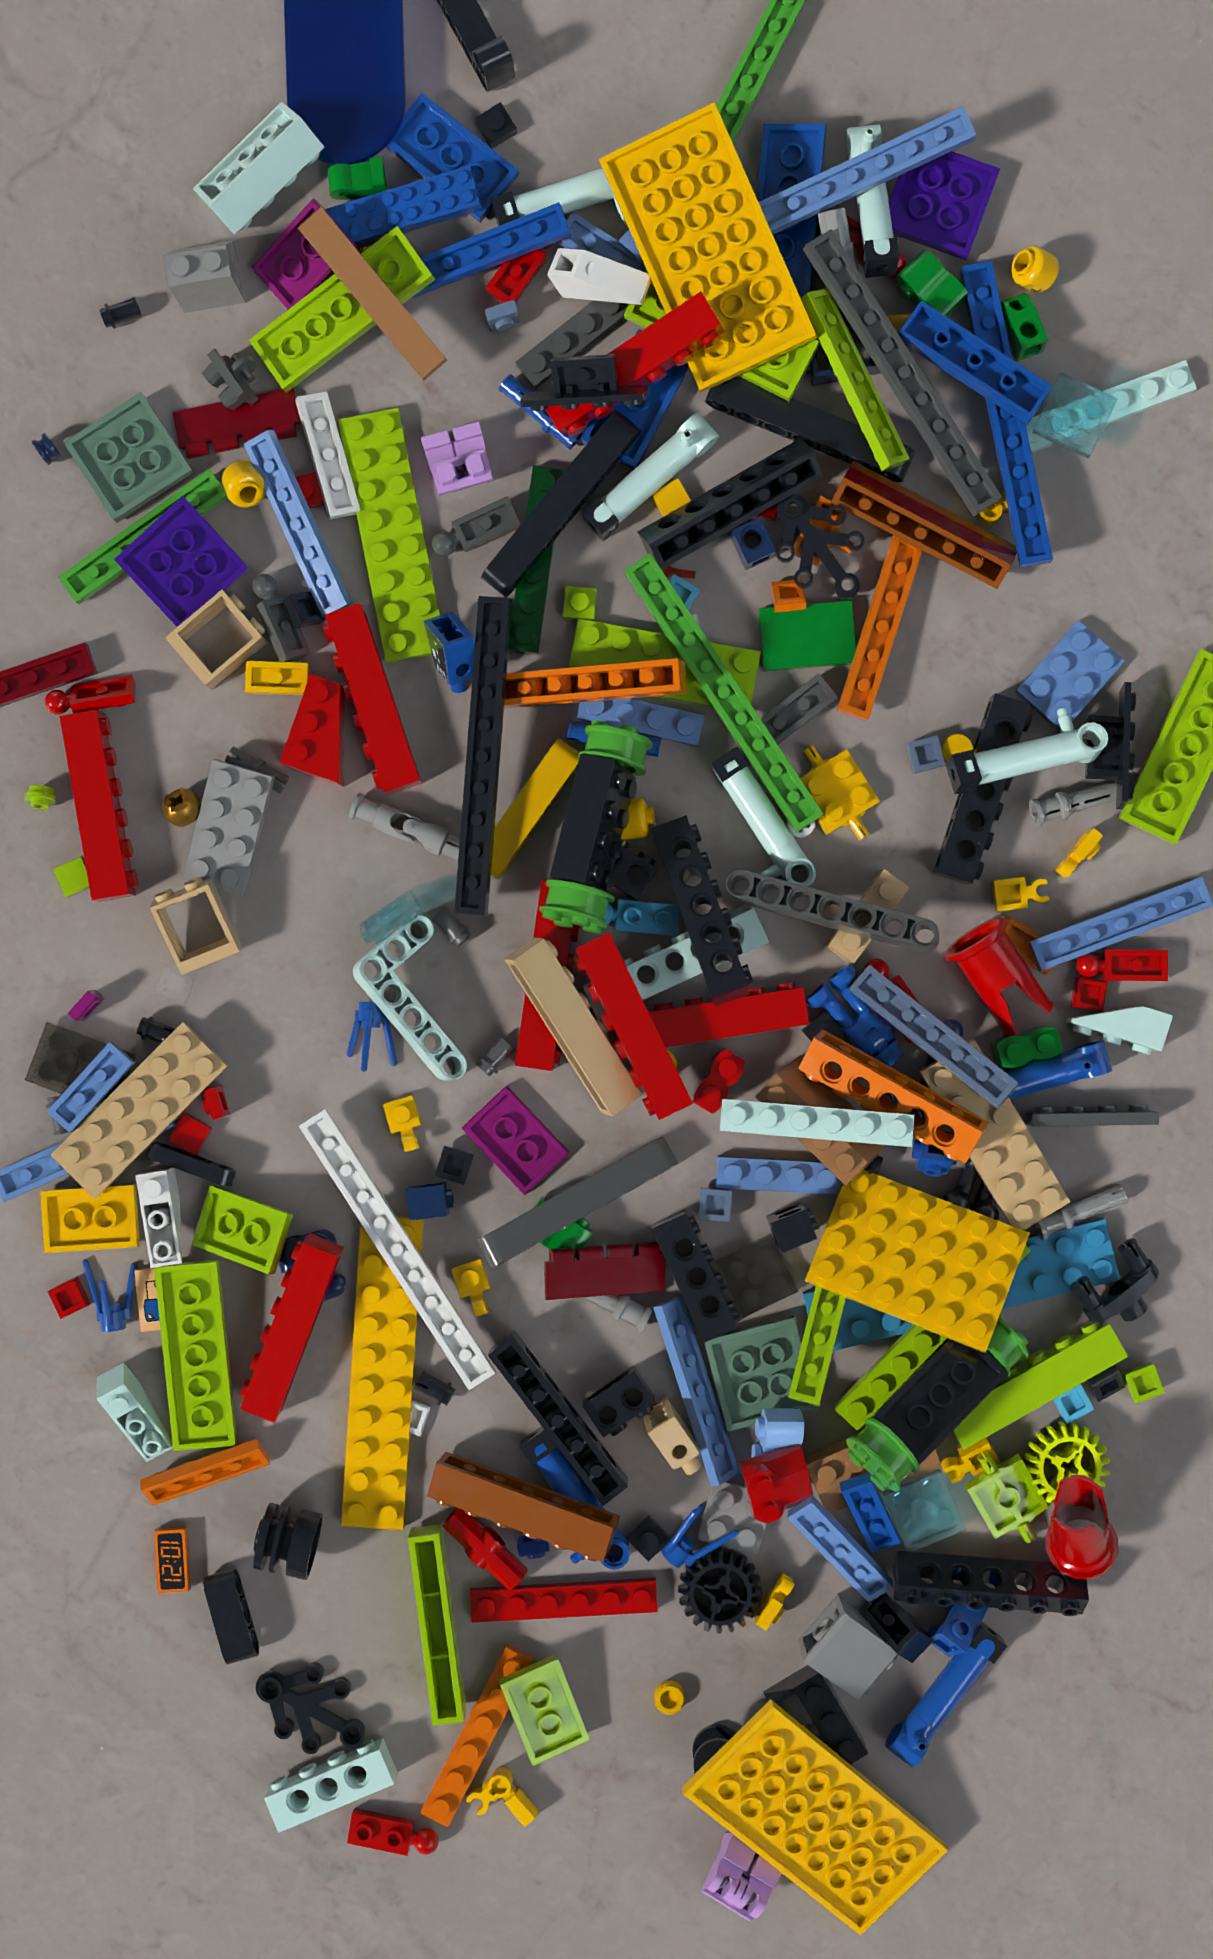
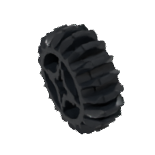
M719 1546L717 1549L718 1554L712 1555L711 1551L706 1554V1558L700 1557L697 1559L696 1565L692 1564L688 1567L685 1564V1568L689 1573H680V1580L683 1584L678 1585V1593L683 1594L679 1598V1603L681 1606H687L684 1610L686 1617L694 1615L693 1624L695 1626L704 1621L705 1631L708 1632L712 1625H716L717 1633L721 1634L723 1631L722 1626L728 1625V1630L733 1632L735 1622H738L741 1627L746 1625L744 1615L748 1618L755 1616L751 1607L756 1608L760 1606V1600L756 1596L762 1595V1588L757 1585L761 1582L760 1575L753 1574L756 1570L753 1563L745 1565L747 1561L746 1555L742 1554L735 1559L736 1550L730 1549L728 1555H724L723 1547ZM720 1568L719 1572L714 1576L703 1575L711 1569ZM731 1571L736 1572L743 1579L745 1592L739 1591L737 1586L730 1583ZM720 1585L725 1586V1590H721L720 1594H715V1589H719ZM695 1587L701 1589L703 1594L710 1597L708 1609L702 1606L695 1597ZM730 1603L736 1605L735 1607L727 1611L720 1612L721 1608L725 1604Z

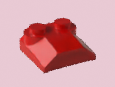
M800 1444L740 1461L753 1518L762 1523L777 1521L783 1515L784 1510L796 1506L813 1495L807 1464Z

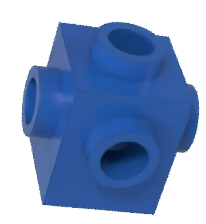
M914 1140L912 1158L917 1159L916 1170L923 1171L928 1176L937 1177L942 1174L947 1175L951 1165L956 1166L957 1161L948 1158L943 1150L934 1145H926L919 1140Z

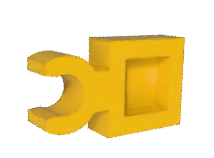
M1095 828L1086 830L1054 871L1063 878L1069 877L1085 858L1090 860L1101 847L1098 842L1103 835Z
M1025 877L992 881L995 912L1029 908L1028 899L1036 903L1050 900L1049 896L1041 897L1036 893L1037 886L1048 884L1047 880L1037 879L1031 882L1029 886H1026Z
M986 1437L965 1450L962 1447L958 1448L960 1456L945 1458L941 1461L943 1471L948 1474L951 1483H957L968 1472H971L974 1477L985 1471L977 1459V1456L981 1453L985 1461L988 1462L983 1451L990 1452L995 1464H999L1001 1461Z
M784 1572L778 1577L773 1589L770 1588L754 1613L756 1625L767 1631L771 1623L775 1625L781 1618L784 1611L782 1607L783 1600L789 1595L795 1585L792 1582L793 1578Z

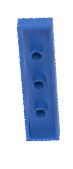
M469 165L325 210L357 247L377 242L396 226L400 228L402 233H407L483 210L474 171Z
M923 301L918 304L899 331L898 335L908 348L1027 425L1048 397L1053 387Z

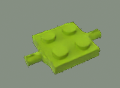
M983 1451L988 1462L985 1461L981 1453L977 1456V1459L985 1471L964 1484L965 1488L995 1539L1008 1531L1019 1530L1026 1543L1031 1542L1026 1533L1027 1531L1034 1541L1037 1535L1029 1523L1036 1515L1047 1510L1049 1506L1044 1497L1037 1493L1039 1490L1037 1485H1032L1034 1480L1019 1454L1000 1464H995L990 1452Z

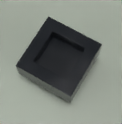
M501 102L474 118L476 126L492 149L517 134V127Z
M311 591L292 594L283 600L295 629L318 625L325 620Z
M826 1010L801 1029L810 1042L822 1029L838 1038L844 1036L838 1024Z
M444 1145L434 1176L465 1185L474 1154Z
M1116 1365L1087 1380L1092 1394L1098 1402L1125 1388L1123 1378Z
M648 1515L627 1535V1540L649 1562L671 1540V1537Z

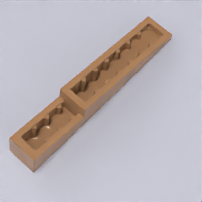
M322 207L298 227L303 236L423 381L447 361L446 357Z

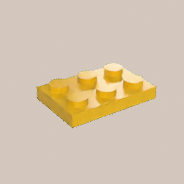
M136 1184L110 1185L96 1199L83 1187L40 1191L44 1253L140 1246Z

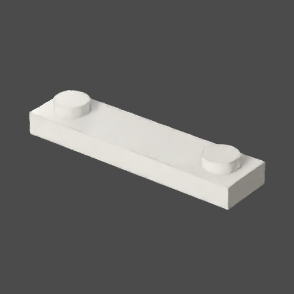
M326 391L298 396L295 402L328 519L332 520L356 515V512H360V507L328 393Z

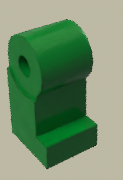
M382 156L369 158L370 162L336 164L329 167L330 197L337 200H357L386 191V170Z
M1023 293L1002 301L1001 307L1004 322L1014 345L1013 352L1016 360L1020 361L1042 353L1048 337L1029 295Z

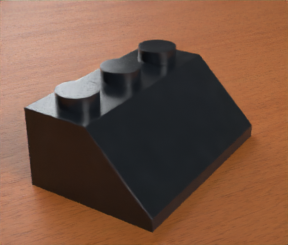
M806 1665L763 1691L768 1701L770 1699L850 1765L869 1754L862 1735L829 1680L810 1666Z

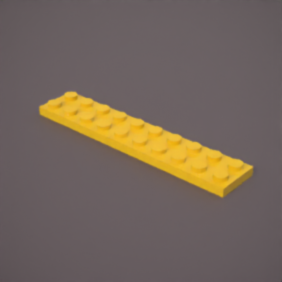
M397 1217L422 1255L424 1219L410 1220L409 1217ZM361 1223L341 1526L403 1530L405 1526L418 1311Z

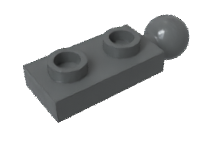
M506 496L452 521L455 532L440 531L436 533L432 539V548L438 555L448 556L455 551L456 545L461 543L464 551L468 552L518 529L521 524L509 497Z
M268 574L257 576L253 581V592L257 597L264 600L257 604L256 608L280 663L306 657L311 651L301 628L295 629L283 601L287 596L276 598L277 582L272 576Z

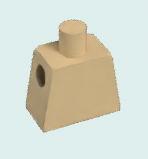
M666 1396L652 1405L653 1409L643 1417L646 1430L671 1468L674 1470L681 1466L686 1475H691L702 1466L697 1457L700 1452L691 1431L669 1397Z

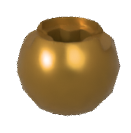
M179 788L164 797L162 803L163 814L171 824L177 827H185L198 819L201 802L198 795L193 791Z

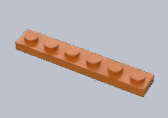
M894 535L890 541L837 711L863 721L870 718L923 551Z
M506 1643L421 1808V1814L446 1827L449 1826L509 1710L498 1679L531 1665L534 1657Z

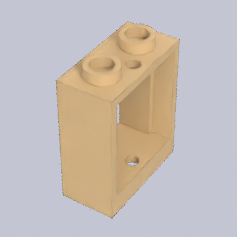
M223 590L219 591L165 637L203 684L211 690L268 643L262 636L266 630L256 618L252 617L249 620L242 611L246 607L234 593L228 596ZM228 607L251 634L253 639L212 672L187 643V640L223 609Z
M201 877L194 878L184 884L185 888L173 892L172 889L162 891L154 896L156 900H153L150 906L153 917L181 975L236 954L241 948V942L211 877L203 881ZM205 892L226 937L186 953L165 908Z

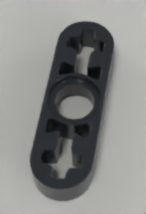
M157 1141L152 1142L146 1155L149 1159L229 1187L232 1186L237 1172L235 1169L198 1155L195 1156L187 1151Z

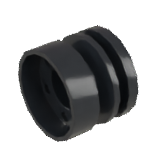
M269 1503L265 1515L260 1520L255 1536L253 1568L262 1571L268 1557H270L269 1572L275 1574L281 1560L286 1561V1576L307 1580L318 1547L323 1514L302 1509L296 1523L291 1522V1508L289 1506L284 1507L280 1519H278L279 1505Z

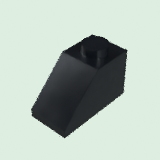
M887 1592L869 1603L866 1601L859 1609L891 1648L911 1663H914L934 1641L917 1620Z

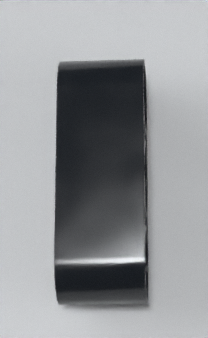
M233 1568L205 1576L203 1579L204 1592L225 1663L228 1665L259 1656V1642L238 1570Z

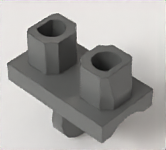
M215 349L207 354L212 362L202 372L205 379L216 388L224 381L228 384L218 395L223 405L231 410L236 409L244 402L253 405L258 400V397L248 383L255 380V376L252 373L256 368L254 359L251 356L241 358L239 353H234L231 358L227 355L220 356Z

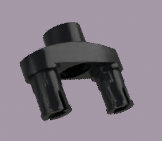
M1135 1238L1124 1242L1127 1246L1126 1248L1123 1244L1118 1247V1251L1123 1255L1131 1268L1130 1273L1116 1282L1102 1295L1099 1296L1087 1276L1077 1279L1079 1285L1076 1282L1070 1285V1288L1083 1304V1312L1090 1322H1101L1117 1314H1120L1124 1321L1129 1322L1138 1319L1147 1311L1148 1305L1142 1296L1158 1278L1159 1270L1151 1259L1146 1258Z

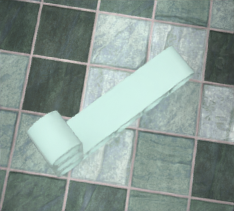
M420 915L403 922L359 959L354 965L353 976L432 1073L443 1081L455 1080L462 1077L466 1072L467 1061L393 972L433 936L434 928L432 922L427 917ZM413 923L418 924L422 929V937L420 939L415 938L411 934L410 928ZM389 943H394L398 946L399 956L397 959L389 956L387 952ZM366 962L372 963L376 968V976L373 979L368 978L364 973L363 968ZM387 986L393 988L396 992V999L393 1003L388 1002L384 997V989ZM407 1010L413 1012L416 1016V1023L413 1027L408 1026L404 1021V1014ZM427 1034L432 1035L436 1041L435 1048L432 1051L428 1050L424 1045V1038ZM447 1058L452 1059L455 1063V1071L451 1075L444 1069V1062Z

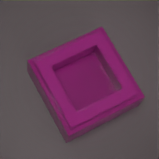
M88 990L67 1014L75 1021L86 1020L101 1004L104 997L97 990Z

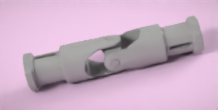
M358 793L355 797L348 818L352 820L358 818L372 824L373 828L405 842H416L428 852L438 856L443 854L458 861L460 838L451 835L449 830L435 824L423 823L418 817L388 804L382 803L380 805L364 798L362 793ZM408 819L403 824L402 834L392 828L395 820Z

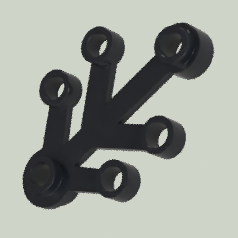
M793 494L779 502L777 514L784 523L781 544L776 550L778 561L789 563L794 559L795 549L792 544L796 526L804 536L800 566L794 576L796 586L805 589L812 584L813 574L811 569L815 551L836 581L834 585L836 595L844 600L854 598L860 588L859 579L854 574L845 572L826 544L847 547L848 550L856 552L864 545L865 539L863 534L859 531L845 534L814 529L808 520L828 521L832 526H840L846 519L845 509L839 505L832 506L830 509L809 506L806 500L798 494ZM790 504L798 506L799 511L796 514L788 513L787 507ZM839 511L842 513L843 518L839 521H834L831 518V513ZM852 536H857L860 538L861 543L858 546H852L849 543V539ZM783 548L790 549L791 556L789 558H782L779 554L780 550ZM801 573L808 574L810 578L805 584L798 581V576ZM844 580H850L853 583V588L848 591L844 590L841 583Z
M316 1662L310 1663L306 1670L283 1676L277 1671H267L258 1678L256 1693L262 1701L270 1704L275 1721L274 1733L280 1739H287L293 1733L294 1722L291 1718L286 1717L283 1702L294 1708L303 1739L301 1746L305 1753L315 1754L322 1742L320 1735L314 1732L310 1717L340 1732V1741L344 1746L348 1748L358 1747L363 1742L366 1734L363 1722L354 1718L346 1720L317 1704L334 1698L339 1700L345 1699L351 1690V1683L348 1679L340 1677L334 1681L333 1685L303 1694H298L290 1689L304 1683L315 1685L321 1681L324 1669L321 1664ZM309 1670H317L319 1673V1677H311L309 1675ZM267 1683H276L277 1689L270 1690L267 1687ZM336 1685H344L346 1687V1692H338L336 1690ZM286 1724L290 1731L282 1732L279 1725ZM354 1726L359 1730V1733L352 1735L349 1733L348 1728ZM314 1739L317 1746H308L306 1740Z

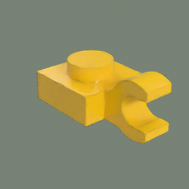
M414 1095L383 1104L391 1134L401 1133L405 1152L419 1149L413 1127L422 1125Z
M482 1258L451 1268L460 1298L470 1296L475 1317L487 1314L489 1309L483 1291L490 1289L491 1286Z

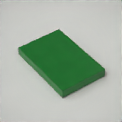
M852 601L806 604V610L775 613L774 607L759 608L763 672L852 664L856 651Z

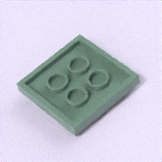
M142 392L63 442L116 523L194 473Z
M794 1315L728 1332L705 1342L728 1432L755 1425L756 1419L761 1418L763 1408L800 1409L801 1413L818 1408L816 1405L788 1398L801 1347Z

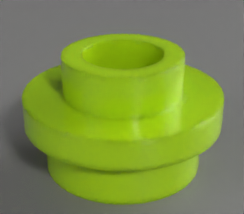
M31 785L29 786V792L25 793V801L29 802L30 806L35 809L46 810L57 802V797L54 796L55 790L48 786Z

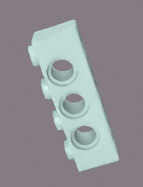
M382 1738L375 1742L373 1739H369L356 1747V1750L346 1754L344 1751L337 1752L330 1756L327 1762L318 1766L316 1763L309 1764L300 1769L299 1774L288 1778L287 1775L276 1778L270 1783L264 1800L277 1831L280 1833L394 1785L398 1772L384 1739ZM361 1766L365 1769L366 1773L362 1775L356 1774L351 1767ZM332 1778L336 1781L337 1785L334 1787L327 1786L323 1779ZM303 1790L307 1793L308 1798H299L294 1791Z

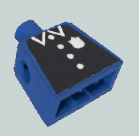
M453 611L425 620L424 625L436 669L451 686L453 692L461 693L467 691L470 687L468 680L472 679L475 650L473 635Z

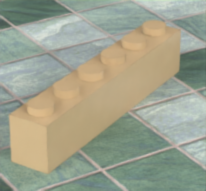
M533 938L504 960L601 1113L614 1116L642 1094L635 1087L628 1072L629 1069L626 1070L621 1062L622 1058L616 1046L610 1044L606 1038L607 1030L599 1019H594L589 1011L591 1005L588 999L581 992L578 993L572 984L575 981L573 975L565 966L562 967L557 960L558 952L549 940Z

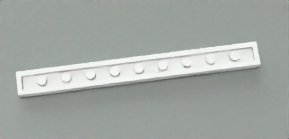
M327 1108L301 1124L299 1128L468 1390L494 1375L496 1370Z

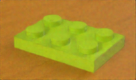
M210 1185L191 1245L268 1275L275 1274L294 1214L222 1187Z
M556 1654L498 1679L532 1766L590 1740Z

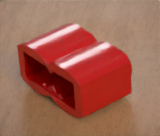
M725 1048L721 1049L711 1060L708 1075L704 1076L697 1083L692 1095L693 1103L711 1114L717 1112L722 1107V1099H727L729 1087L735 1084L741 1077L745 1067V1060Z

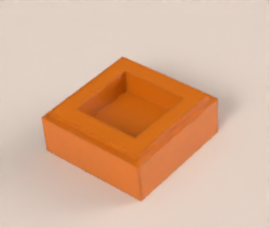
M794 580L771 582L775 613L806 610L804 589L797 587Z

